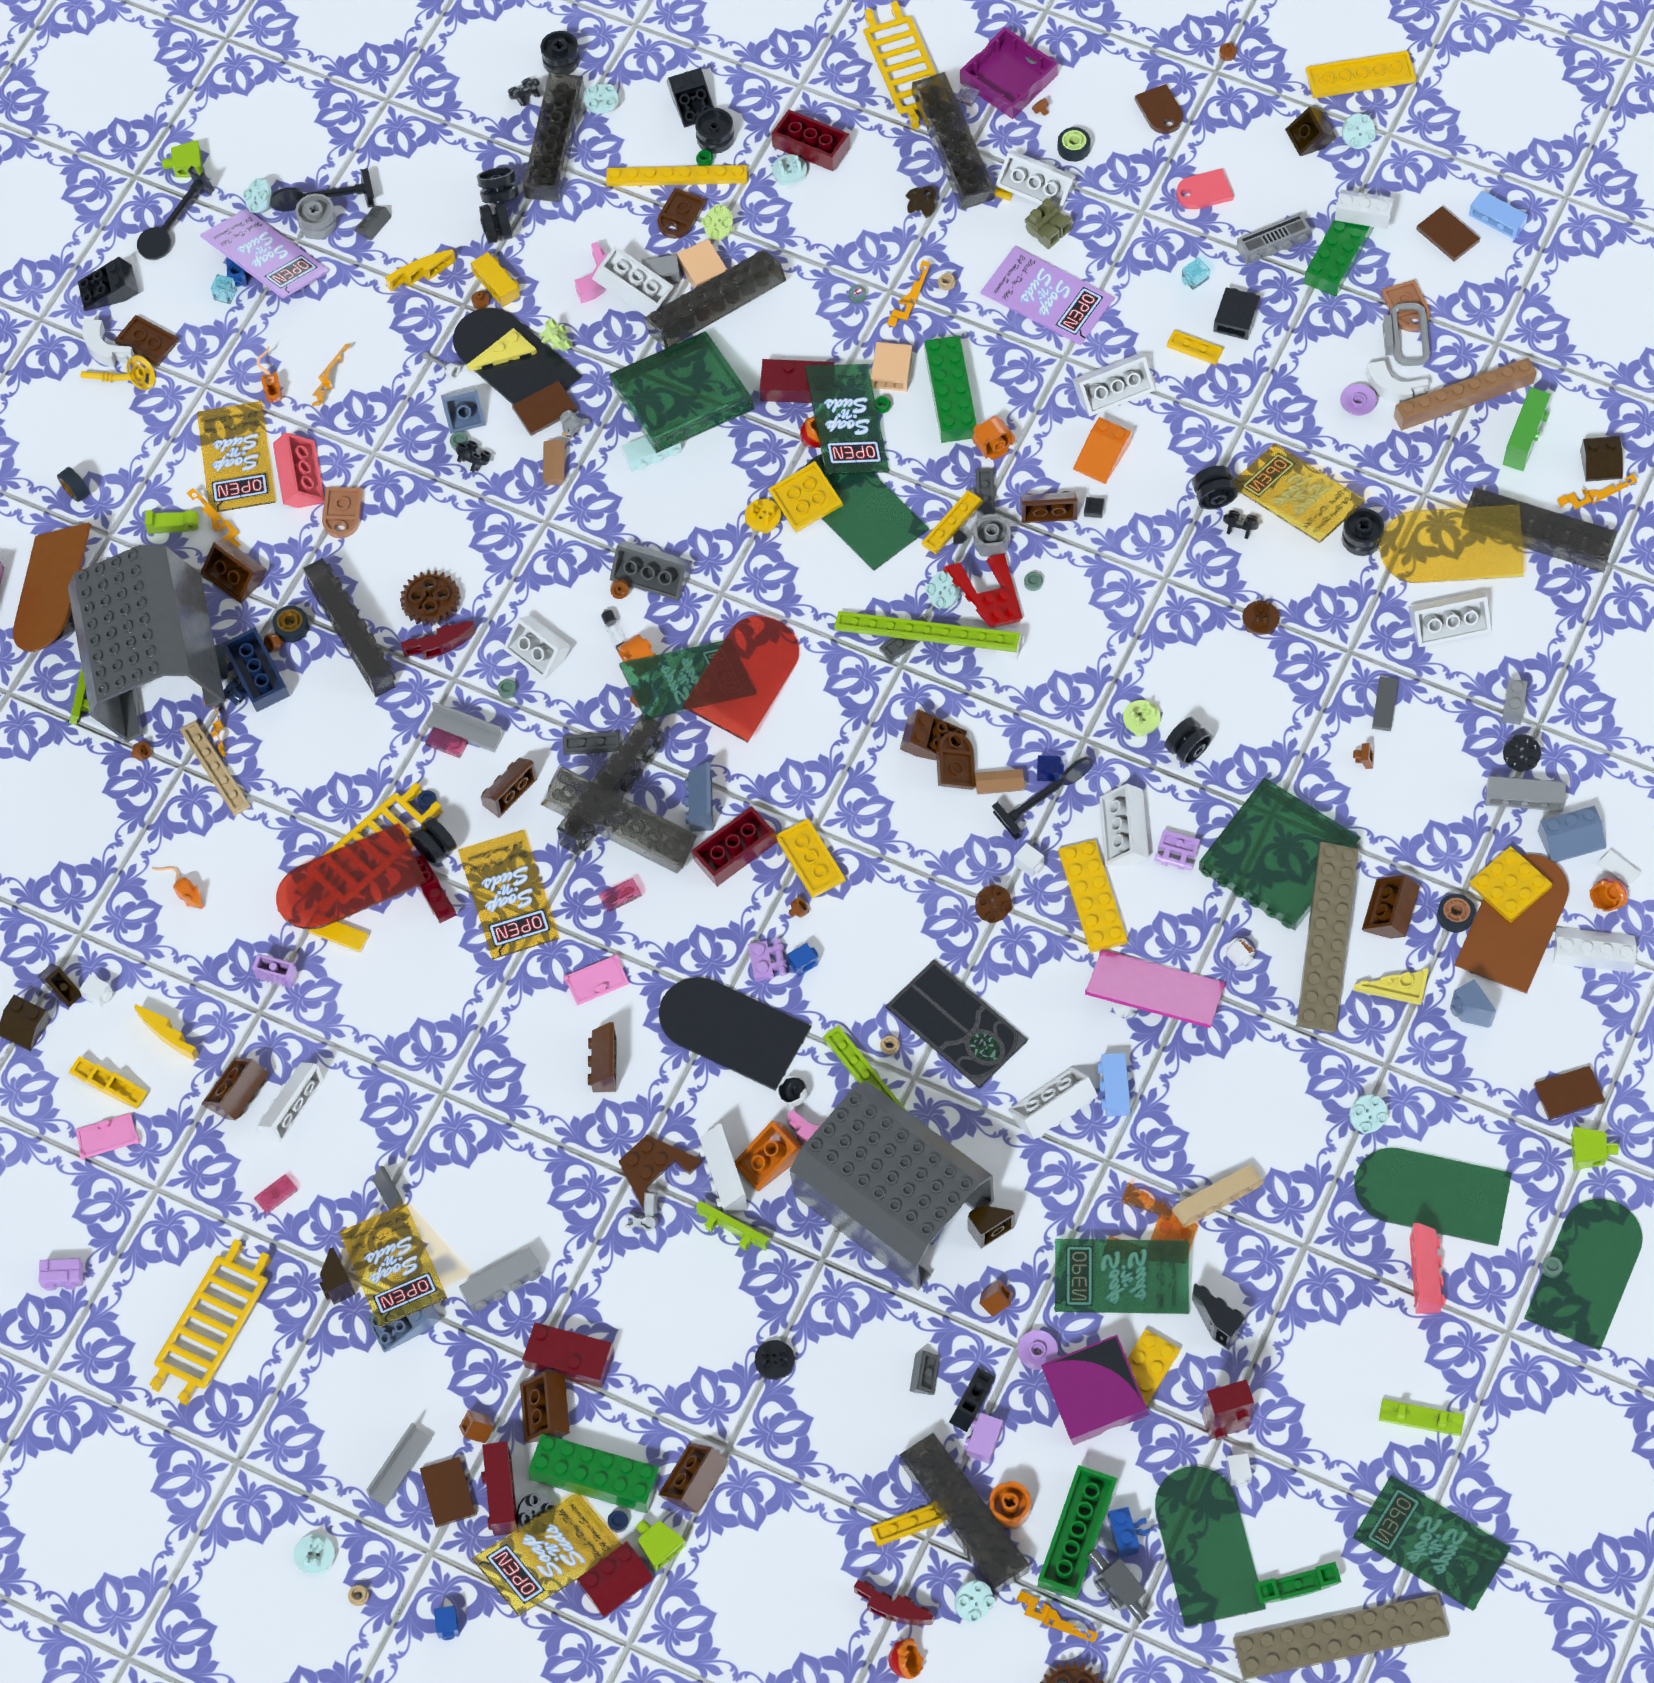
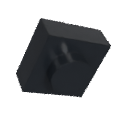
M1086 497L1084 517L1102 518L1105 499Z

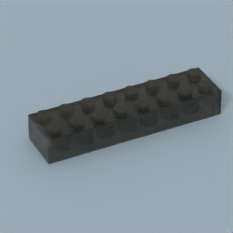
M550 72L548 74L523 184L525 199L560 202L585 90L583 76Z
M945 72L912 82L911 93L960 209L964 210L994 200V186Z
M764 249L756 252L753 256L742 260L739 264L726 269L725 272L712 277L704 284L695 287L690 292L681 295L674 301L665 304V306L644 317L649 334L665 349L670 348L785 282L786 277L782 265Z
M1476 487L1473 489L1461 525V529L1602 573L1605 571L1618 532Z
M321 558L303 567L308 587L375 698L394 689V680L396 678L392 672L393 667L391 663L384 659L383 650L375 644L376 639L372 632L369 633L367 631L366 622L358 616L359 611L355 604H351L349 594L341 588L342 583L338 577L334 576V570L330 563L326 564L324 559Z
M642 713L557 827L560 846L578 856L582 851L585 852L588 849L591 839L599 834L601 826L610 819L614 808L620 806L623 796L631 791L634 781L642 776L646 765L651 764L657 750L660 751L663 748L665 741L662 723Z
M563 766L556 770L540 805L676 874L683 869L698 836Z
M931 1433L899 1454V1463L928 1504L932 1506L936 1515L942 1520L946 1529L994 1595L1029 1573L1030 1564L934 1433Z

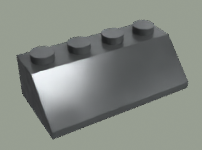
M623 540L616 546L609 580L622 579L628 583V586L679 601L689 579L692 561Z

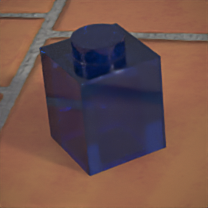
M1038 755L1037 781L1056 782L1060 780V775L1064 773V764L1060 763L1061 756Z

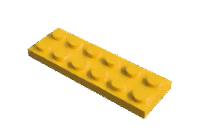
M1408 51L1307 66L1305 68L1313 99L1416 82Z
M1095 840L1059 848L1058 855L1089 952L1093 953L1101 951V949L1105 950L1127 944L1126 934Z

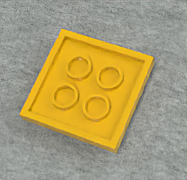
M815 461L768 488L769 493L795 533L843 506L842 501Z
M1510 846L1471 879L1469 886L1511 923L1552 888V883Z

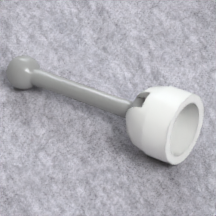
M423 352L422 357L445 368L444 371L448 377L455 379L459 375L460 366L454 363L445 365L429 356L428 352Z

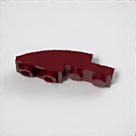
M473 621L443 625L440 628H436L437 635H427L423 638L408 639L401 642L404 657L422 654L423 659L426 660L457 648L475 634Z
M421 855L407 862L406 864L420 892L438 922L442 923L457 916L454 907L442 889L425 856Z
M857 1580L854 1585V1593L868 1600L867 1610L877 1616L907 1625L925 1626L934 1623L933 1612L924 1606L918 1607L914 1604V1600L906 1595L902 1597L898 1594L895 1600L892 1601V1597L883 1591L879 1593L867 1581L861 1582Z

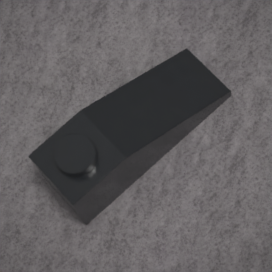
M980 1368L976 1369L949 1423L965 1432L968 1431L995 1379L994 1376Z

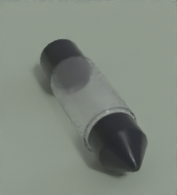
M985 500L962 523L953 535L954 545L963 544L972 536L975 523L982 516L990 514L994 510L993 500Z
M604 609L601 618L612 644L618 652L619 649L617 647L625 643L627 638L614 612Z

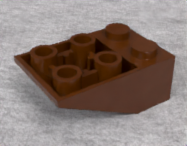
M917 709L907 718L900 750L916 757L937 761L936 746L938 741L947 733L958 732L966 736L967 731ZM951 738V743L954 746H958L957 740Z

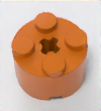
M993 416L984 423L977 424L973 429V443L986 459L990 457L991 460L1002 457L1009 451L1007 449L1009 445L1013 446L1015 442L1014 434L998 416Z
M639 634L634 635L617 647L619 649L618 654L625 666L631 669L636 667L631 672L635 677H642L647 673L644 669L649 672L660 663L659 657L650 650L652 647L650 642L646 638L643 639Z
M1015 1481L998 1484L992 1490L989 1498V1512L993 1521L999 1526L1008 1529H1017L1027 1521L1031 1511V1498L1027 1489ZM1013 1503L1014 1506L1007 1507L1006 1504Z

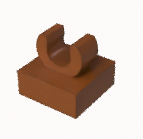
M1362 743L1361 750L1353 751L1355 763H1363L1365 769H1373L1374 750L1370 743Z

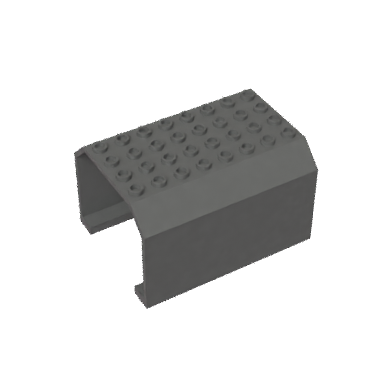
M138 545L74 573L68 586L91 717L126 742L144 736L135 688L163 676H188L202 687L205 706L208 708L225 702L206 598L199 572L165 545Z
M868 1081L854 1087L802 1146L789 1170L794 1196L918 1291L931 1277V1273L920 1266L919 1262L929 1244L965 1203L971 1209H974L976 1207L981 1208L984 1205L990 1206L994 1202L992 1174Z

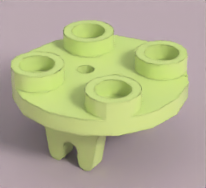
M714 205L702 219L706 235L712 240H723L725 237L730 236V231H735L732 226V213L725 206Z
M554 318L545 322L546 329L539 334L541 338H544L541 342L544 344L547 342L554 344L551 346L553 350L559 348L565 352L572 348L573 345L566 335L568 333L566 327L563 324L559 325Z
M1137 700L1131 702L1124 710L1123 722L1126 728L1136 736L1152 733L1160 725V711L1152 702Z

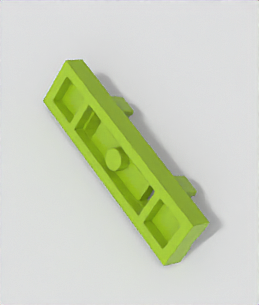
M82 665L69 723L75 725L81 711L90 712L88 700L83 699L85 682Z
M699 1201L697 1204V1214L707 1219L704 1224L706 1230L712 1232L716 1225L742 1238L739 1242V1248L747 1251L751 1244L764 1251L769 1247V1237L702 1201Z
M1382 1399L1378 1421L1461 1437L1464 1414Z

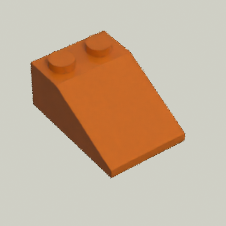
M1099 417L1085 441L1073 470L1106 484L1131 444L1132 431Z
M771 1121L734 1162L741 1174L757 1191H760L792 1166L802 1145L781 1122Z

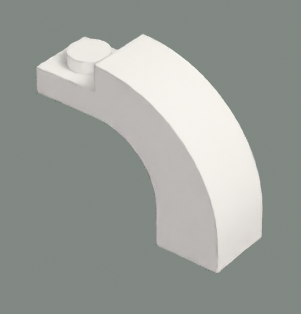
M84 319L82 327L83 338L90 355L97 362L109 367H115L116 361L127 363L129 358L135 356L132 347L109 345L103 341L105 328L102 320Z
M1385 361L1367 363L1365 374L1368 384L1384 400L1399 404L1428 392L1429 383L1427 379L1410 382L1398 381L1389 374Z

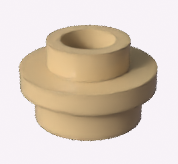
M944 273L939 277L938 286L942 290H951L955 287L956 280L952 274Z
M886 1036L880 1042L881 1051L887 1055L897 1053L900 1048L899 1040L894 1036ZM888 1044H892V1045H893L892 1048H887L886 1046H887Z
M355 1585L349 1590L348 1599L352 1605L362 1606L368 1601L369 1592L366 1587ZM357 1593L362 1594V1597L360 1599L355 1598V1595Z

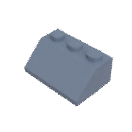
M706 762L689 771L688 779H685V790H689V796H685V807H689V813H685V822L689 824L690 831L713 830L712 774L710 762Z
M1595 805L1541 820L1537 832L1548 858L1554 863L1606 849L1602 821Z

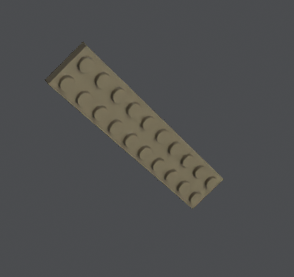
M1325 842L1319 843L1296 1027L1332 1034L1336 1032L1358 849Z
M1435 1594L1233 1638V1644L1242 1679L1245 1681L1449 1637V1631L1439 1596Z

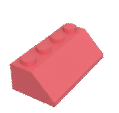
M285 432L273 442L283 504L302 508L324 503L325 497L315 441Z
M1413 1223L1409 1240L1415 1314L1440 1313L1442 1306H1445V1295L1441 1294L1440 1288L1443 1287V1275H1439V1268L1442 1267V1258L1438 1256L1437 1249H1440V1237L1436 1236V1229L1420 1223Z

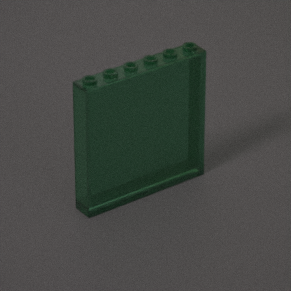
M706 331L609 374L612 388L656 453L754 410L752 396Z
M1264 777L1199 861L1198 870L1205 877L1214 879L1221 887L1230 889L1235 896L1247 900L1254 908L1263 910L1268 917L1277 919L1284 927L1295 931L1311 910L1319 843L1325 842L1357 849L1360 845L1361 837Z

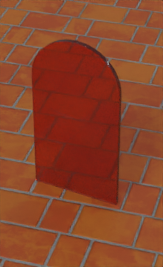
M766 616L747 617L736 623L687 698L683 708L748 743L798 661L799 645L793 632L782 622Z
M398 823L291 870L278 886L276 892L277 911L286 922L297 928L318 929L427 882L411 850L407 837H405Z

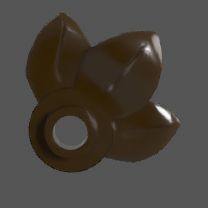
M933 187L913 188L905 195L910 200L907 204L908 213H915L921 210L925 218H928L936 208L934 200L937 193ZM927 192H930L929 196H924Z

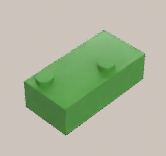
M1532 387L1529 388L1508 441L1502 465L1524 472L1535 441L1539 439L1543 421L1547 422L1550 414L1547 411L1550 393Z

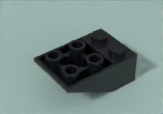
M701 68L668 77L666 81L684 128L695 125L696 118L702 111L714 108Z
M119 256L78 281L85 311L125 302L139 293L132 264Z
M1195 1283L1192 1301L1211 1338L1227 1350H1230L1243 1333L1246 1318H1244V1315L1239 1310H1233L1227 1306V1303L1222 1298H1216L1210 1294L1211 1292L1208 1288Z

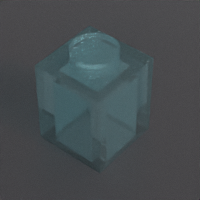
M1199 257L1182 268V282L1192 290L1209 279L1210 268Z
M220 274L216 275L210 288L213 299L226 304H231L237 292L234 278Z

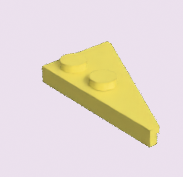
M513 328L468 363L466 367L468 371L479 370L484 365L493 363L494 366L509 360L520 359L519 356L528 353L534 355L537 353V350Z
M1424 968L1422 971L1415 973L1405 972L1401 975L1381 977L1380 980L1368 982V980L1354 984L1353 991L1421 1005L1429 969Z

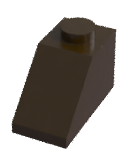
M51 963L37 976L49 991L68 1008L82 996L75 984L55 964Z

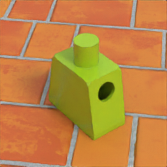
M198 140L172 147V158L162 159L163 169L173 168L177 178H191L188 173V169L191 166L196 169L199 176L203 172L201 149Z
M1573 1127L1571 1132L1573 1170L1604 1166L1608 1155H1618V1143H1607L1605 1132Z
M644 1519L636 1526V1529L642 1534L637 1540L638 1545L656 1572L686 1547L685 1540L661 1521H657L651 1526Z

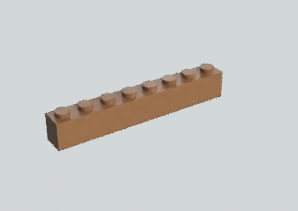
M1525 358L1396 404L1393 417L1402 431L1534 384L1536 370L1530 359Z

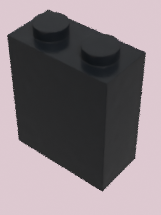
M1226 287L1214 320L1213 332L1248 340L1259 308L1260 295Z

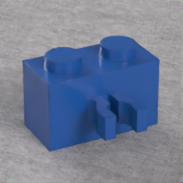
M1129 1507L1108 1511L1107 1519L1118 1558L1139 1553L1137 1535H1150V1530L1136 1528H1139L1142 1524H1147L1146 1518L1139 1519L1136 1523H1133Z

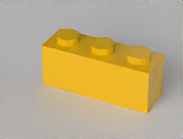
M487 252L470 263L472 273L502 307L520 297V285L515 279L512 280L507 269L500 266L495 256L492 257Z

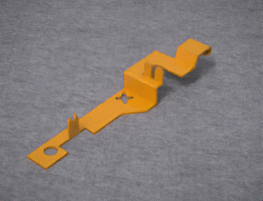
M922 260L919 269L923 270L922 274L920 273L919 282L914 280L910 293L898 301L899 304L906 306L905 311L893 309L887 325L896 327L899 318L908 320L911 309L915 306L930 262Z
M345 344L319 375L318 379L321 381V384L312 394V396H317V401L313 402L312 406H320L324 401L323 395L326 393V390H321L323 386L328 390H332L331 382L328 379L330 371L338 360L340 363L344 361L340 354L346 351L351 344Z
M1632 474L1624 478L1625 483L1621 484L1619 482V485L1617 483L1616 488L1612 484L1601 491L1581 489L1585 496V499L1578 501L1574 492L1559 497L1557 501L1560 507L1571 503L1576 510L1590 502L1592 504L1597 503L1637 482V479Z
M194 488L190 489L186 494L192 500L197 498L205 506L202 510L210 517L212 529L215 532H219L225 526L230 532L222 540H228L239 548L241 544L234 538L239 534L235 527L228 520L225 521Z
M213 706L219 721L212 724L214 731L210 732L212 737H218L221 742L218 745V749L221 755L226 757L223 751L225 747L218 736V732L225 728L215 706Z
M1020 1591L1016 1601L1027 1605L1024 1615L1040 1620L1049 1627L1093 1643L1095 1642L1098 1633L1087 1630L1086 1634L1081 1633L1078 1629L1074 1628V1624L1061 1620L1057 1611L1051 1609L1045 1602L1040 1609L1041 1613L1035 1612L1040 1599Z

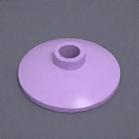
M1352 384L1342 391L1340 403L1349 414L1363 416L1374 410L1377 397L1370 387L1363 384Z
M1033 1330L1021 1337L1017 1345V1354L1020 1361L1026 1367L1041 1370L1042 1364L1057 1358L1058 1346L1056 1340L1049 1333ZM1040 1350L1041 1354L1035 1355L1034 1351Z

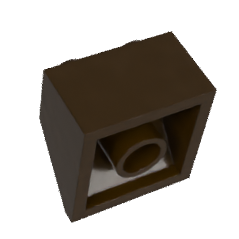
M1310 106L1285 129L1299 156L1322 150L1336 138L1323 112Z
M1620 436L1586 438L1582 440L1580 454L1585 482L1623 478V451Z
M14 994L2 1013L0 1037L31 1052L50 1023L51 1018L47 1010Z
M986 1205L981 1208L976 1207L968 1215V1232L982 1249L1014 1228L1015 1213L1013 1210Z
M330 1248L320 1272L322 1282L319 1284L327 1301L331 1299L333 1305L355 1295V1291L334 1248Z

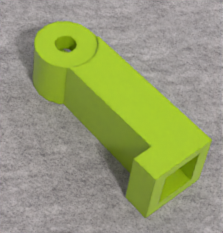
M145 510V527L148 534L189 532L197 530L199 526V514L195 511L153 513V510Z

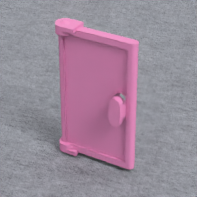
M617 953L576 972L563 975V980L569 986L577 1006L629 984Z
M131 1113L75 1129L81 1160L128 1145L139 1144Z

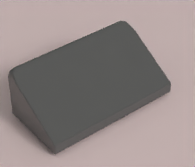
M373 206L354 231L368 240H373L392 216L386 207Z
M380 1166L373 1177V1182L388 1209L392 1211L403 1205V1201L385 1167Z
M924 1350L915 1354L910 1392L934 1395L940 1360L939 1355Z

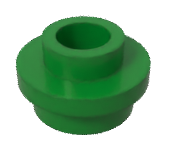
M701 150L696 156V162L699 166H710L714 160L713 155L708 150Z
M879 396L874 400L873 408L877 413H887L891 409V401L885 396Z

